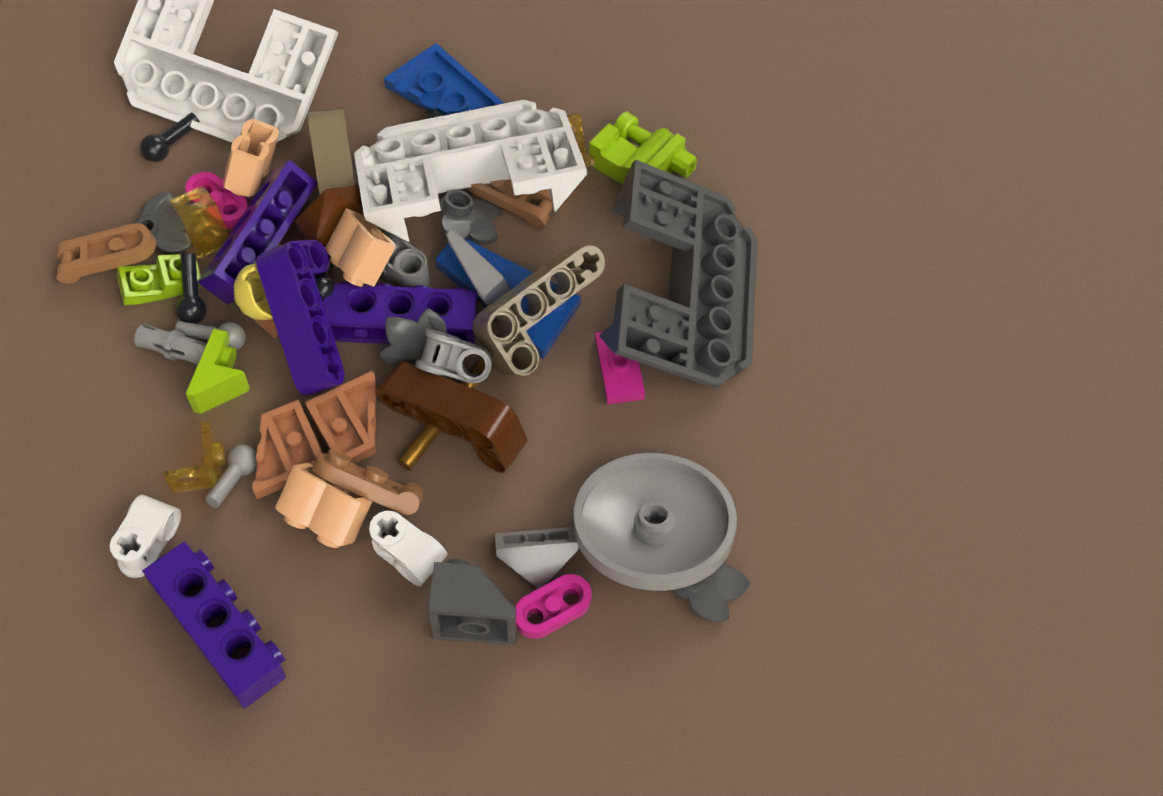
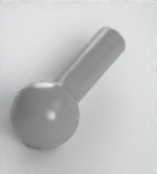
M178 321L175 326V330L183 332L186 337L204 341L209 340L213 328L227 331L230 335L229 347L236 348V351L243 347L246 340L244 329L234 322H226L219 327Z
M241 444L230 450L227 456L228 468L205 498L208 505L218 508L242 475L252 473L257 468V452L253 447Z

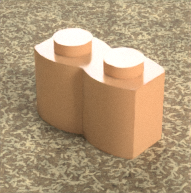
M250 119L243 124L240 136L235 138L231 145L223 179V187L238 196L251 197L259 191L262 178L270 170L279 135L277 127L255 119Z
M347 208L341 216L325 249L331 256L330 262L344 272L343 278L359 287H363L364 283L374 287L396 245L388 236L381 232L380 227L366 221L364 215Z
M302 463L293 465L275 506V509L284 515V521L299 529L308 527L317 534L319 542L332 548H339V546L354 543L373 501L318 477L312 471L314 466L312 464Z

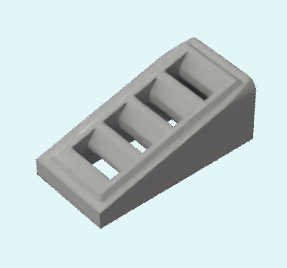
M450 230L446 234L449 244L486 306H489L509 291V285L505 278L455 230Z

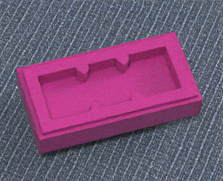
M595 332V344L606 403L615 404L644 400L645 390L639 362L614 354L599 337L603 332Z

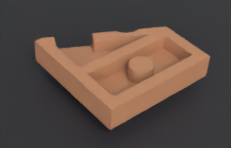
M373 371L305 402L306 409L328 449L348 455L352 459L351 463L353 464L376 454V378Z
M299 399L261 415L259 430L261 439L257 445L256 478L252 484L256 499L283 489L293 465L302 463L314 465L318 454L322 453Z

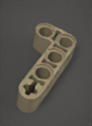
M338 108L307 113L319 194L321 195L326 189L356 185L344 109Z
M593 245L570 247L564 250L476 315L473 321L475 337L480 345L489 351L493 360L492 363L500 373L527 376L535 371L539 363V353L526 330L601 275L605 267V258L599 248ZM578 266H580V269H581V270H571V268H577ZM552 276H554L557 280V289L555 292H553L550 287V279ZM524 296L529 302V309L526 314L521 309V300ZM495 317L500 322V331L496 336L491 329V323ZM515 349L520 355V361L516 367L512 363V354Z

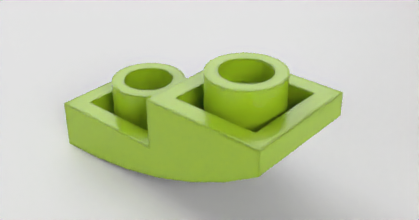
M180 254L158 255L155 265L118 267L117 280L123 305L149 303L182 295ZM196 260L197 282H198V280L201 278V275H200L199 267H198L197 260Z

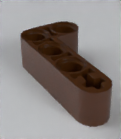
M399 361L375 391L378 399L393 411L471 443L478 458L496 472L505 473L528 442L517 415L509 405L495 397L440 375L423 371L410 363Z

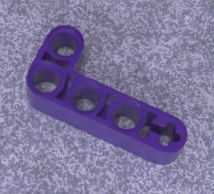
M298 240L259 254L256 262L257 270L296 388L304 396H310L342 384L345 376L343 364L314 277L329 269L330 261L325 247L317 240Z

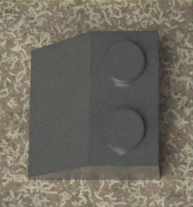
M449 559L445 563L434 562L428 608L433 639L516 646V609L477 565H470L469 562L461 559Z

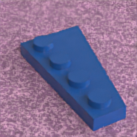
M437 43L384 78L385 88L431 113L436 109L443 116L504 104L502 100Z
M465 239L505 278L509 285V290L533 274V272ZM448 242L436 258V267L459 287L476 291ZM550 281V287L553 292L556 291L557 284ZM477 293V299L483 303V308L485 309L487 306ZM573 295L526 330L542 359L547 355L581 305V296ZM524 296L521 300V309L526 314L529 309V302Z

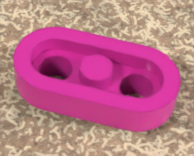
M211 172L194 174L186 182L185 191L189 202L198 207L205 216L222 228L233 229L248 207L244 196H238L223 187V180Z
M567 574L524 596L515 606L517 630L527 638L539 639L581 617L588 611L591 605L592 591L589 583L579 575ZM567 595H574L578 598V601L574 604H567L563 598ZM532 614H538L543 618L538 624H532L527 619Z

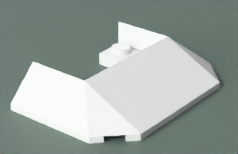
M138 0L114 60L117 72L122 76L128 90L126 94L131 106L176 123L192 112L200 122L192 120L191 128L231 143L240 136L243 124L250 119L277 127L279 131L277 142L301 131L338 36L336 30L274 9L249 74L193 54L214 0Z
M519 100L385 127L377 134L378 141L370 148L362 146L354 153L365 220L408 242L409 237L405 218L413 216L422 217L432 212L441 211L438 199L439 193L472 187L471 184L491 183L490 181L510 179L514 195L534 194L540 190L547 189L556 212L587 175L585 163L565 110L554 107L549 112L536 108L535 102L528 100Z

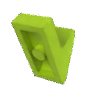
M213 328L186 391L187 399L195 413L202 414L248 392L250 389L245 373L241 370L233 369L237 351L236 348L229 347L230 335L227 331Z

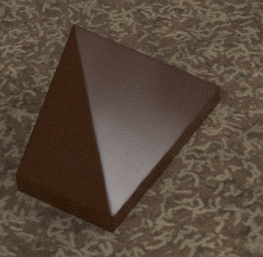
M359 185L326 189L295 219L306 240H317L325 247L346 208L364 215Z

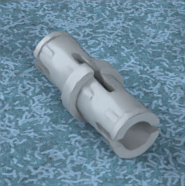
M145 323L137 328L134 337V343L137 347L162 353L165 358L173 361L181 359L197 365L207 345L205 342L186 337L181 331L172 330L169 332Z

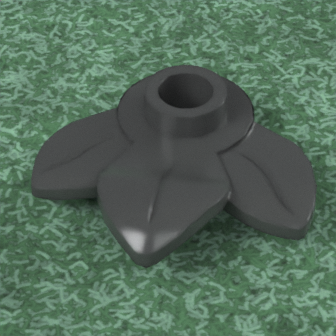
M451 190L440 200V213L443 215L441 227L445 234L450 230H455L464 240L469 237L472 241L480 244L494 243L498 240L497 230L491 221L502 215L503 210L497 205L482 198L473 199L468 193L461 190Z
M165 192L151 198L143 207L142 217L136 219L132 224H143L151 231L157 242L155 249H160L170 254L179 253L192 247L191 240L185 231L197 221L201 211L198 207L187 202L175 203L172 193Z
M429 308L421 314L418 322L400 317H388L386 319V336L390 344L380 350V356L385 362L394 367L399 361L415 365L416 360H421L426 344L425 330L433 329L446 333L447 327L444 320ZM438 344V346H437V350H436V353H435L437 356H438V353H439V350H440V345H439V344Z
M724 562L713 574L704 580L672 591L677 596L688 599L692 610L700 617L710 621L723 622L729 619L727 602L740 597L749 588L750 581L736 569L725 565Z

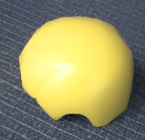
M256 263L247 265L238 273L235 279L234 300L244 315L254 320L273 319L257 265Z

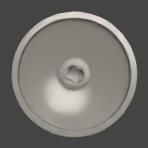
M640 453L615 459L603 465L589 476L581 486L575 500L573 525L575 538L582 554L603 575L632 588L666 591L696 584L713 574L725 562L734 544L737 514L734 501L727 488L706 468L675 455Z

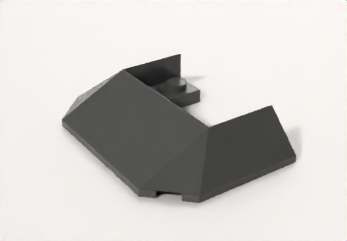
M638 160L631 164L611 211L624 216L623 228L673 246L669 300L623 284L616 292L614 323L600 334L599 337L614 354L711 388H716L752 364L757 238L750 228L744 230L733 213L737 209L729 197Z

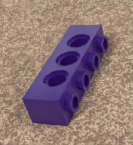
M290 160L271 171L197 283L227 305L234 302V282L238 273L247 265L256 263L259 254L277 247L318 182Z
M344 281L334 283L335 289L333 293L323 299V305L335 342L390 344L386 336V319L388 317H400L418 322L421 314L429 308L436 313H444L440 317L446 324L447 334L475 344L476 337L473 332V321L478 314L477 291L467 290L461 287L436 289L423 285L397 287L385 283L377 284L374 287L371 285L359 287ZM362 309H369V310L366 311V312H362V313L358 312L359 310H362ZM399 311H406V313L404 314H395Z
M184 541L143 569L142 572L245 709L286 678L280 665L286 660L272 640L264 644L256 633L261 630V627L249 610L246 609L242 613L238 611L232 603L238 598L224 579L219 582L214 580L209 572L215 568L204 552L199 549L194 553ZM196 585L203 586L199 594L193 597L185 596L191 587ZM216 616H227L226 621L221 626L216 628L208 627L210 621ZM242 646L251 647L246 657L238 660L232 659V655L237 648Z

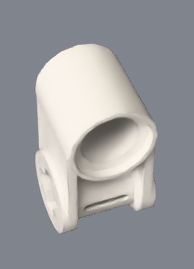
M143 494L135 498L128 510L127 516L110 542V551L118 561V567L124 575L131 578L145 576L142 570L159 558L168 541L176 533L181 520V510L179 508Z
M394 511L380 512L370 522L369 531L374 551L416 586L421 587L433 573L434 562L441 563L448 555L447 551L437 540L429 534L420 531ZM394 532H396L395 537L391 536ZM383 533L387 534L384 539L382 538Z

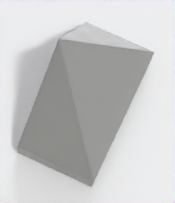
M574 527L495 533L497 557L537 589L546 585L578 551Z

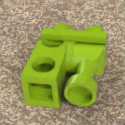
M628 111L618 117L614 126L608 123L589 142V165L622 185L631 164L635 160L670 174L674 171L684 178H688L696 169L697 157L685 149V137L678 133L673 135L666 128L657 129L653 133L639 127L638 118ZM631 138L640 146L637 148V146L628 142V140Z

